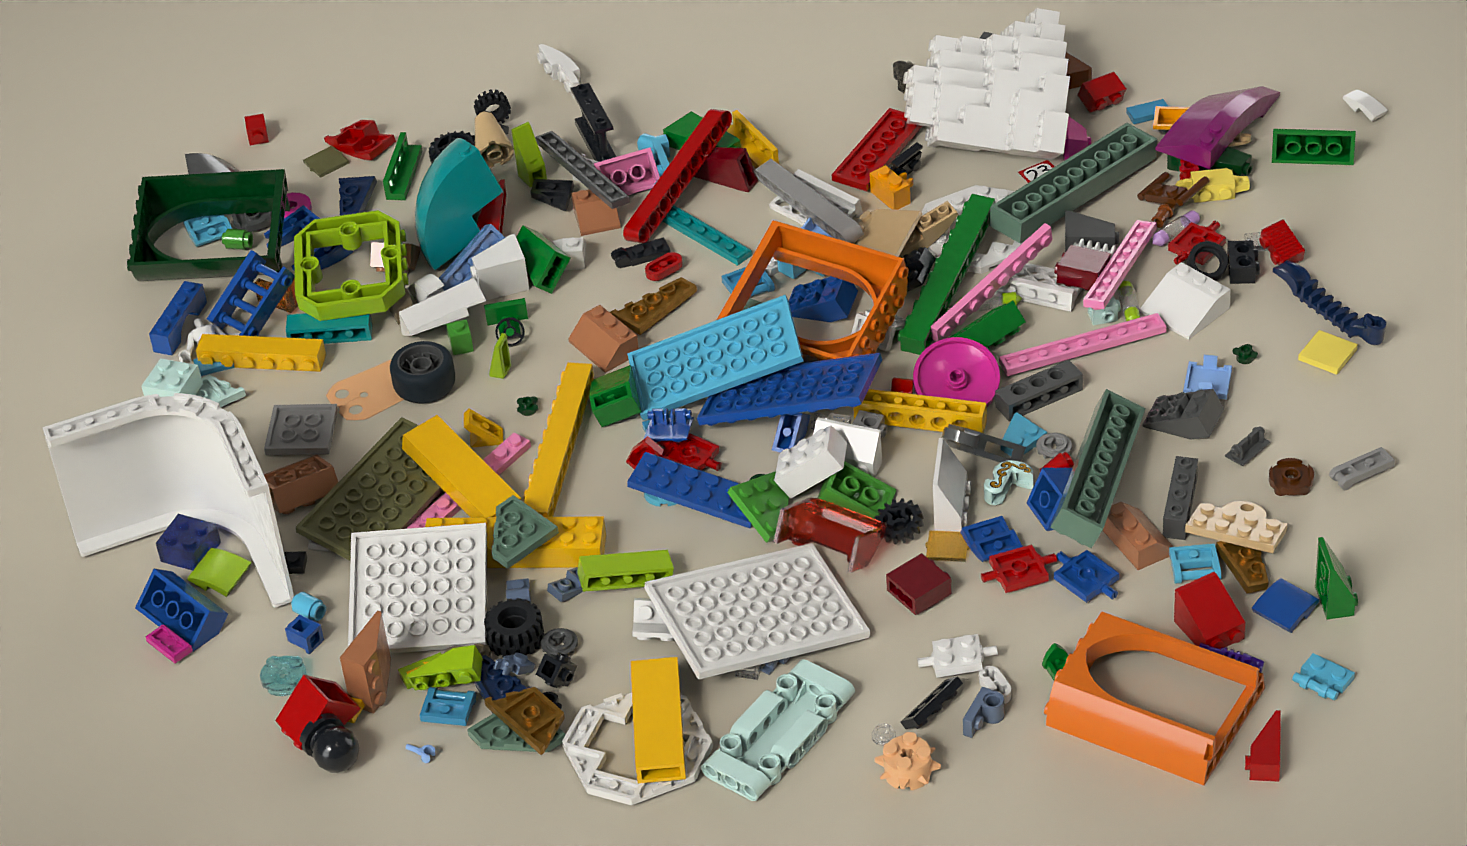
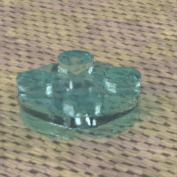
M271 656L266 660V664L261 669L260 680L263 688H266L271 695L287 696L292 694L302 676L307 675V671L302 658L299 656ZM287 674L284 678H280V675Z

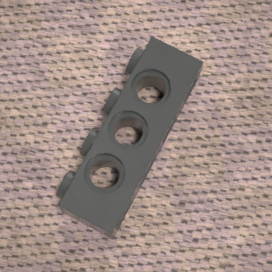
M1066 360L996 390L995 407L1010 422L1016 412L1024 416L1082 391L1083 374L1070 360Z
M1176 456L1163 516V536L1165 538L1186 539L1185 526L1190 519L1198 479V458Z

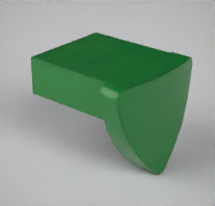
M1056 643L1050 646L1042 662L1043 668L1047 669L1053 681L1057 671L1065 666L1068 657L1066 650Z

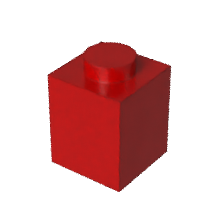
M264 113L245 116L250 146L269 142Z

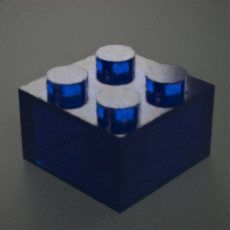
M178 513L157 540L156 547L160 562L193 571L210 548H217L221 541L215 523Z

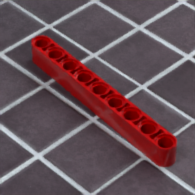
M710 109L705 114L625 225L623 237L626 241L645 243L650 239L732 123L730 111Z

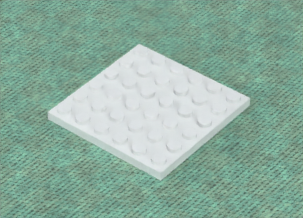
M486 523L351 533L348 646L377 610L382 612L390 653L445 650L452 646H470L477 643L487 645L484 618H486L485 615L487 613Z

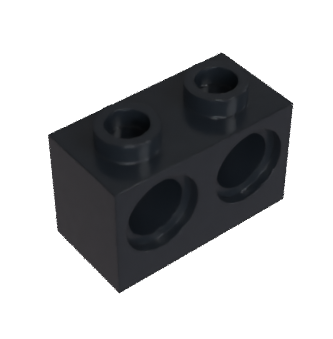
M1253 240L1228 241L1227 257L1230 284L1255 283V277L1260 273L1259 262H1255L1258 261V249H1254Z

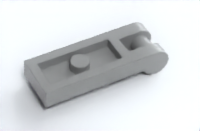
M1380 447L1334 467L1330 471L1329 476L1334 481H1338V485L1343 490H1348L1353 484L1394 467L1395 460Z

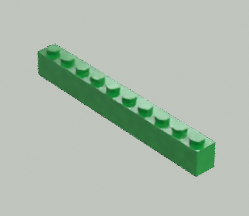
M971 194L969 200L964 202L963 212L957 216L956 226L950 230L949 240L943 244L940 257L936 258L934 269L929 272L927 283L922 286L919 299L914 301L913 311L911 315H907L904 329L899 331L898 341H900L901 351L921 355L931 345L933 341L931 326L947 312L990 226L991 206L995 204V198Z

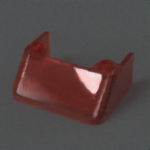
M811 497L780 509L773 543L778 544L785 540H791L792 544L797 546L810 542L817 543L847 555L846 560L849 562L848 572L852 573L869 565L885 535L887 525L825 500Z

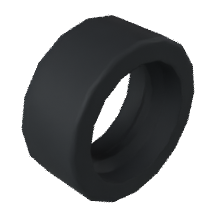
M1205 241L1198 243L1192 248L1186 265L1217 281L1226 271L1228 257L1222 246L1215 242ZM1201 252L1214 254L1219 259V268L1213 273L1201 271L1195 264L1196 256Z

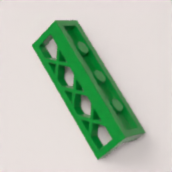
M400 132L383 179L386 200H406L423 152L422 145H408L406 132Z

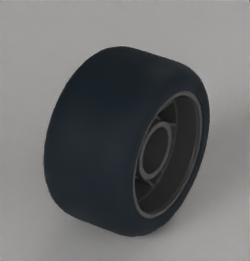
M431 341L413 342L399 349L391 359L390 374L393 388L406 401L413 403L433 402L444 397L453 388L455 383L453 358L447 348L441 344Z

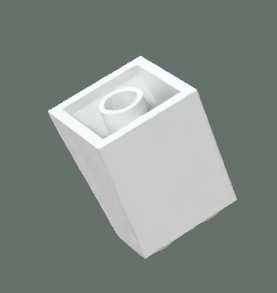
M515 234L509 235L472 257L473 266L470 267V272L486 301L529 290L525 258Z

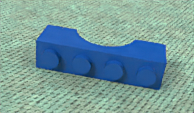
M183 282L149 333L153 352L166 355L174 354L181 343V332L188 314L199 316L207 304L203 284Z

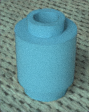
M300 592L292 599V610L297 614L312 621H319L325 615L326 605L323 604L322 600L306 592Z

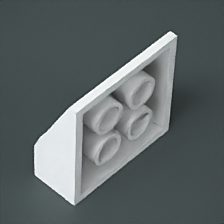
M1181 262L1165 275L1140 308V313L1145 316L1158 313L1166 328L1189 340L1230 309L1231 289Z
M939 438L933 479L935 533L961 534L960 531L963 525L967 526L968 514L964 511L969 510V496H966V494H971V481H967V471L944 438Z

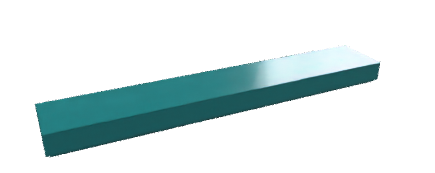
M674 205L662 220L665 224L737 266L752 256L751 249Z

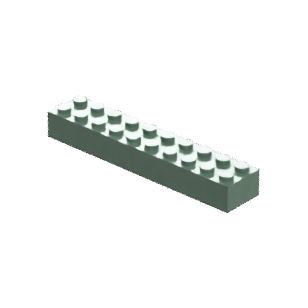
M1129 123L1123 124L993 204L990 211V226L1021 244L1044 223L1048 225L1053 224L1065 216V211L1075 210L1156 159L1157 150H1155V147L1157 146L1158 139Z
M1108 389L1105 390L1093 412L1050 528L1092 549L1105 526L1146 408Z

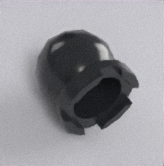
M323 713L321 714L323 718L318 719L315 723L310 721L302 730L300 736L302 750L307 755L314 757L319 767L330 773L348 770L357 761L359 753L358 740L352 731L344 727L342 721L336 715Z

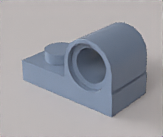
M529 578L506 581L507 599L512 598V600H516V598H521L522 601L529 600L531 602Z
M981 687L963 718L964 736L972 738L976 730L981 729L983 722L996 724L1004 719V697L1001 693Z

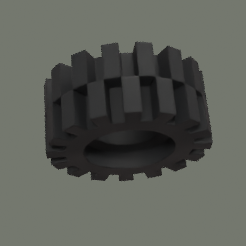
M490 89L487 94L486 91L482 92L483 96L479 94L477 96L478 100L475 99L474 101L476 115L481 112H488L485 110L489 106L497 104L499 107L490 113L494 115L498 122L501 121L503 124L505 122L504 118L508 119V114H511V106L506 95L502 91L499 93V90L496 89L494 92Z

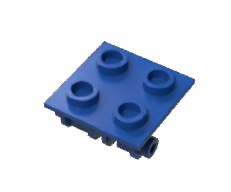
M652 408V411L647 413L650 422L644 439L648 436L654 442L667 440L681 442L687 440L694 420L691 410H687V408H671L669 417L668 408H665L664 413L663 409Z

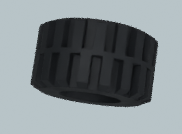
M511 598L505 602H498L497 606L493 605L490 608L491 611H487L484 625L487 643L490 650L494 651V654L497 656L502 655V658L514 655L515 653L527 656V654H533L535 649L541 647L544 629L540 609H537V605L531 604L529 600L522 601L521 598L512 600Z

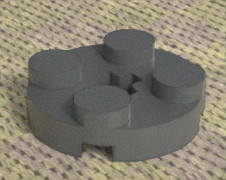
M272 211L232 214L235 227L247 230L248 232L269 228L271 225Z

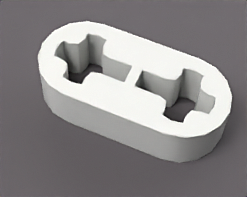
M983 667V670L979 671L981 687L994 691L998 689L999 693H1002L1004 697V704H1007L1012 696L1010 684L997 667Z

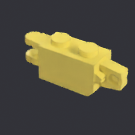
M1228 168L1192 171L1190 179H1181L1175 184L1178 187H1187L1188 190L1204 176L1208 177L1209 183L1191 198L1194 200V203L1235 199V193L1247 191L1250 188L1248 176L1233 175L1232 170Z

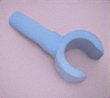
M411 744L406 745V749L420 755L424 763L430 762L428 754L435 756V748L432 745H424L422 748Z

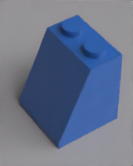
M1042 468L1026 502L1046 531L1054 530L1050 527L1072 468Z

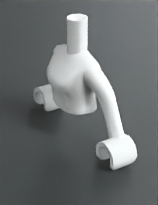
M200 318L195 319L194 325L196 329L188 334L187 349L180 351L178 354L180 362L185 360L193 362L191 354L194 348V341L198 345L202 334H227L216 325H204Z

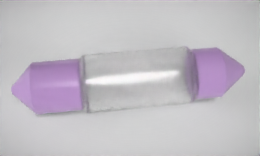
M1191 210L1185 215L1176 218L1153 235L1152 243L1157 246L1170 243L1191 222L1199 223V213Z

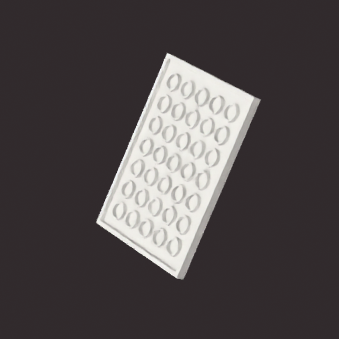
M813 543L645 582V590L698 680L866 639L870 636L869 628Z

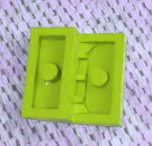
M210 548L188 576L187 580L205 591L210 587L227 597L250 568L251 562L231 552Z

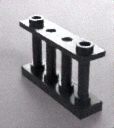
M586 83L571 87V92L582 112V117L575 118V125L593 159L601 162L615 158L616 155L606 137V132L614 130L591 85Z

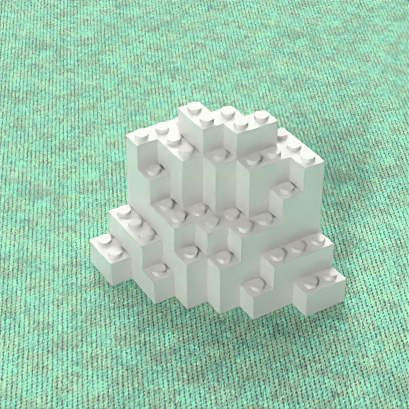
M1037 8L1029 16H1026L1025 22L1015 21L1005 28L1004 31H1001L1000 35L992 34L987 39L962 36L958 39L936 35L933 37V40H930L928 51L931 52L930 59H927L926 66H912L908 69V72H905L903 84H906L904 101H907L904 118H907L908 124L927 126L925 141H928L927 147L945 146L971 151L982 149L1052 160L1064 154L1069 117L1065 110L1070 76H1066L1069 60L1065 59L1067 42H1063L1066 25L1058 24L1060 12Z

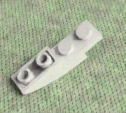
M544 44L538 45L539 53H537L539 63L544 65L546 74H550L553 81L559 79L560 82H563L566 92H570L574 98L571 87L581 84L578 66L557 49Z

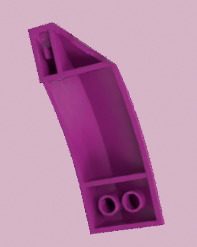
M1260 86L1209 95L1202 98L1180 116L1157 144L1155 150L1211 169L1228 145L1245 127L1255 119L1264 117L1280 96V92Z

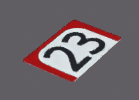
M1045 160L1019 171L1018 174L1029 183L1055 166L1049 160Z

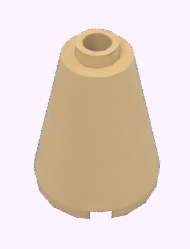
M479 113L475 118V147L480 151L489 168L494 167L496 163L501 165L507 163L514 155L513 145L492 113Z

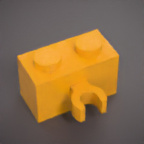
M885 165L870 173V192L889 208L899 210L911 204L910 187L913 186V178L907 179L906 172L897 175Z

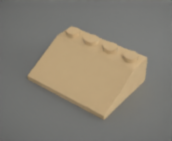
M895 209L866 211L860 216L858 223L864 235L853 242V244L899 257L921 218L922 212Z

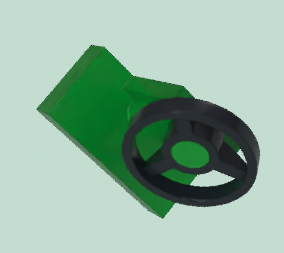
M525 298L484 305L487 326L497 324L495 329L497 340L499 339V329L500 336L502 333H505L509 340L515 337L520 338L516 343L508 344V347L521 343L525 330L519 320L528 319ZM519 324H520V326H521V328H522V331H523V332H522V335H521V332H520Z

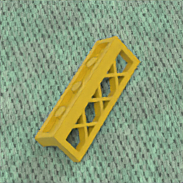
M738 110L733 111V125H730L727 132L740 139L741 148L747 149L753 167L756 169L769 159L779 164L778 149Z

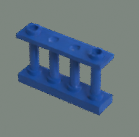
M250 250L210 312L207 320L213 325L218 326L221 330L227 324L241 331L239 336H259L260 331L287 289L291 286L295 275L284 266L280 272L265 266L266 260L258 253ZM259 272L274 279L268 290L253 283ZM248 289L263 297L257 307L242 300ZM237 307L252 314L246 325L231 317Z

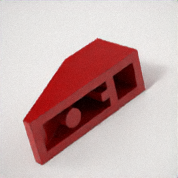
M1276 710L1251 744L1250 756L1245 755V770H1250L1249 780L1279 782L1281 710Z

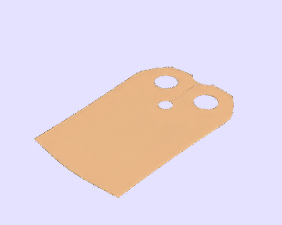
M391 360L335 383L326 395L331 404H337L339 407L338 413L346 420L368 419L404 400L393 388L390 374ZM339 390H347L349 392L346 398L340 399L335 396ZM366 392L368 396L361 397L360 394ZM359 405L363 409L359 414H351L349 412L350 407Z

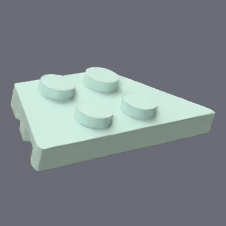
M211 375L202 378L203 385L196 394V396L219 403L220 407L246 396L244 388L239 387L235 389L231 387L229 382L218 380Z

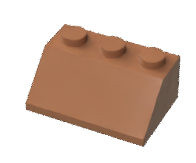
M601 305L583 313L568 338L575 348L605 373L628 361L627 353L639 349L637 335Z
M1118 502L1111 506L1103 532L1137 570L1170 557L1169 547H1173V545L1140 509L1123 502Z

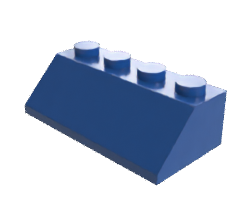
M155 568L135 609L157 626L164 624L192 646L193 652L219 634L228 616L227 612L173 571Z

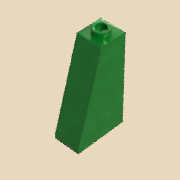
M691 111L664 128L663 134L667 136L669 147L680 150L703 118ZM726 131L715 147L741 148V141Z
M522 225L516 238L525 258L526 270L535 287L552 294L571 257L539 232Z

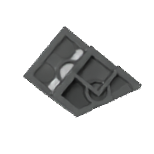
M203 153L185 154L188 174L239 172L228 162L216 156Z

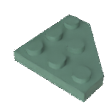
M512 495L496 506L494 543L492 545L493 559L508 569L559 533L558 527Z
M494 713L467 729L468 736L481 749L537 752ZM560 728L545 752H549L562 744L566 734Z

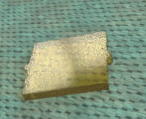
M929 530L928 542L925 543L927 548L926 557L935 561L966 562L967 550L970 549L961 533L953 531Z

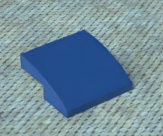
M1003 516L962 527L960 531L971 551L981 562L988 561L989 556L1023 547L1014 529L1009 530Z
M1280 578L1261 595L1252 606V610L1254 613L1292 633L1302 618H1308L1319 603V599Z

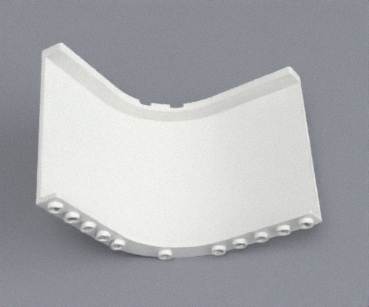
M174 393V396L166 397L152 394L42 427L74 538L82 557L178 526H215L233 533L246 545L273 607L292 602L294 597L268 483L238 419L230 411L227 412L222 409L219 403L191 394Z

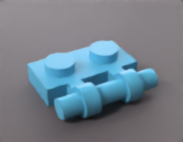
M1313 653L1302 665L1300 674L1295 672L1292 681L1298 683L1303 689L1307 690L1309 688L1317 692L1318 696L1324 699L1328 697L1335 701L1339 692L1343 693L1354 680L1355 672Z

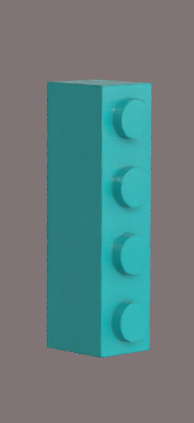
M307 313L287 315L286 336L287 338L323 339L324 344L372 340L373 323L371 314L319 321Z

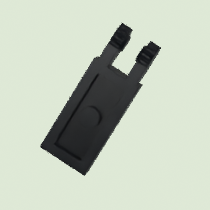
M663 237L628 248L620 247L612 251L611 257L615 260L616 267L625 268L653 261L670 253L671 250Z

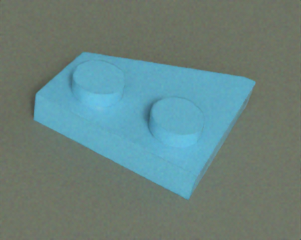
M1016 412L1002 440L1026 447L1024 454L1036 447L1038 439L1047 434V432ZM1000 445V449L1009 456L1012 455L1013 449Z

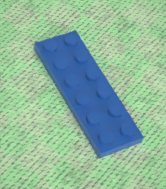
M647 452L643 454L628 479L627 487L747 528L752 527L750 521L727 493L730 487L740 483Z

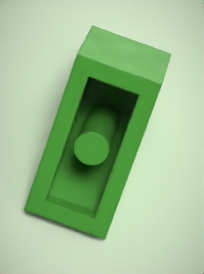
M467 319L447 323L446 331L453 356L473 352L471 332Z

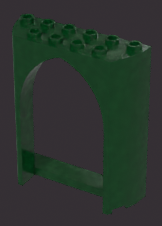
M285 169L142 177L141 185H138L139 200H136L137 214H134L133 217L135 228L131 230L133 242L129 245L130 259H127V270L132 272L137 281L234 276L247 256L181 260L162 253L154 246V243L173 226L196 217L272 211L267 255L261 257L266 260L265 266L280 272L283 267L280 253L285 211H290Z

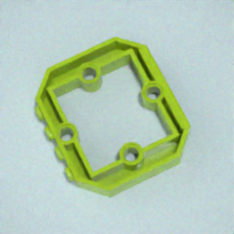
M377 210L314 219L294 236L295 297L299 309L319 321L386 312L406 294L405 285H409L408 275L405 273L408 270L407 259L404 258V256H407L406 244H403V242L407 241L405 229L401 230L400 222ZM384 239V247L380 254L385 269L386 282L361 285L357 280H347L343 282L339 289L315 292V284H318L323 278L319 261L314 257L315 248L343 245V248L346 250H356L364 241Z

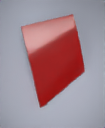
M359 120L350 126L340 129L341 133L336 136L327 135L324 137L325 142L338 151L364 160H373L396 142L394 135L379 133L375 120Z

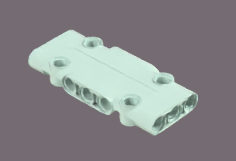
M800 660L788 674H783L777 678V688L773 692L766 690L733 724L730 734L721 737L720 748L701 765L702 772L710 780L751 801H756L770 785L779 783L782 776L781 773L786 767L789 769L793 768L823 736L828 724L836 721L837 712L855 693L854 686L848 680L808 660Z

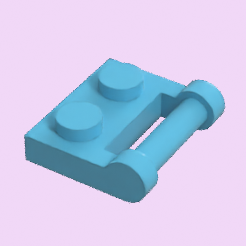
M1215 543L1169 547L1175 584L1182 583L1184 580H1196L1212 572H1215L1221 580V568ZM1212 567V569L1181 571V569Z

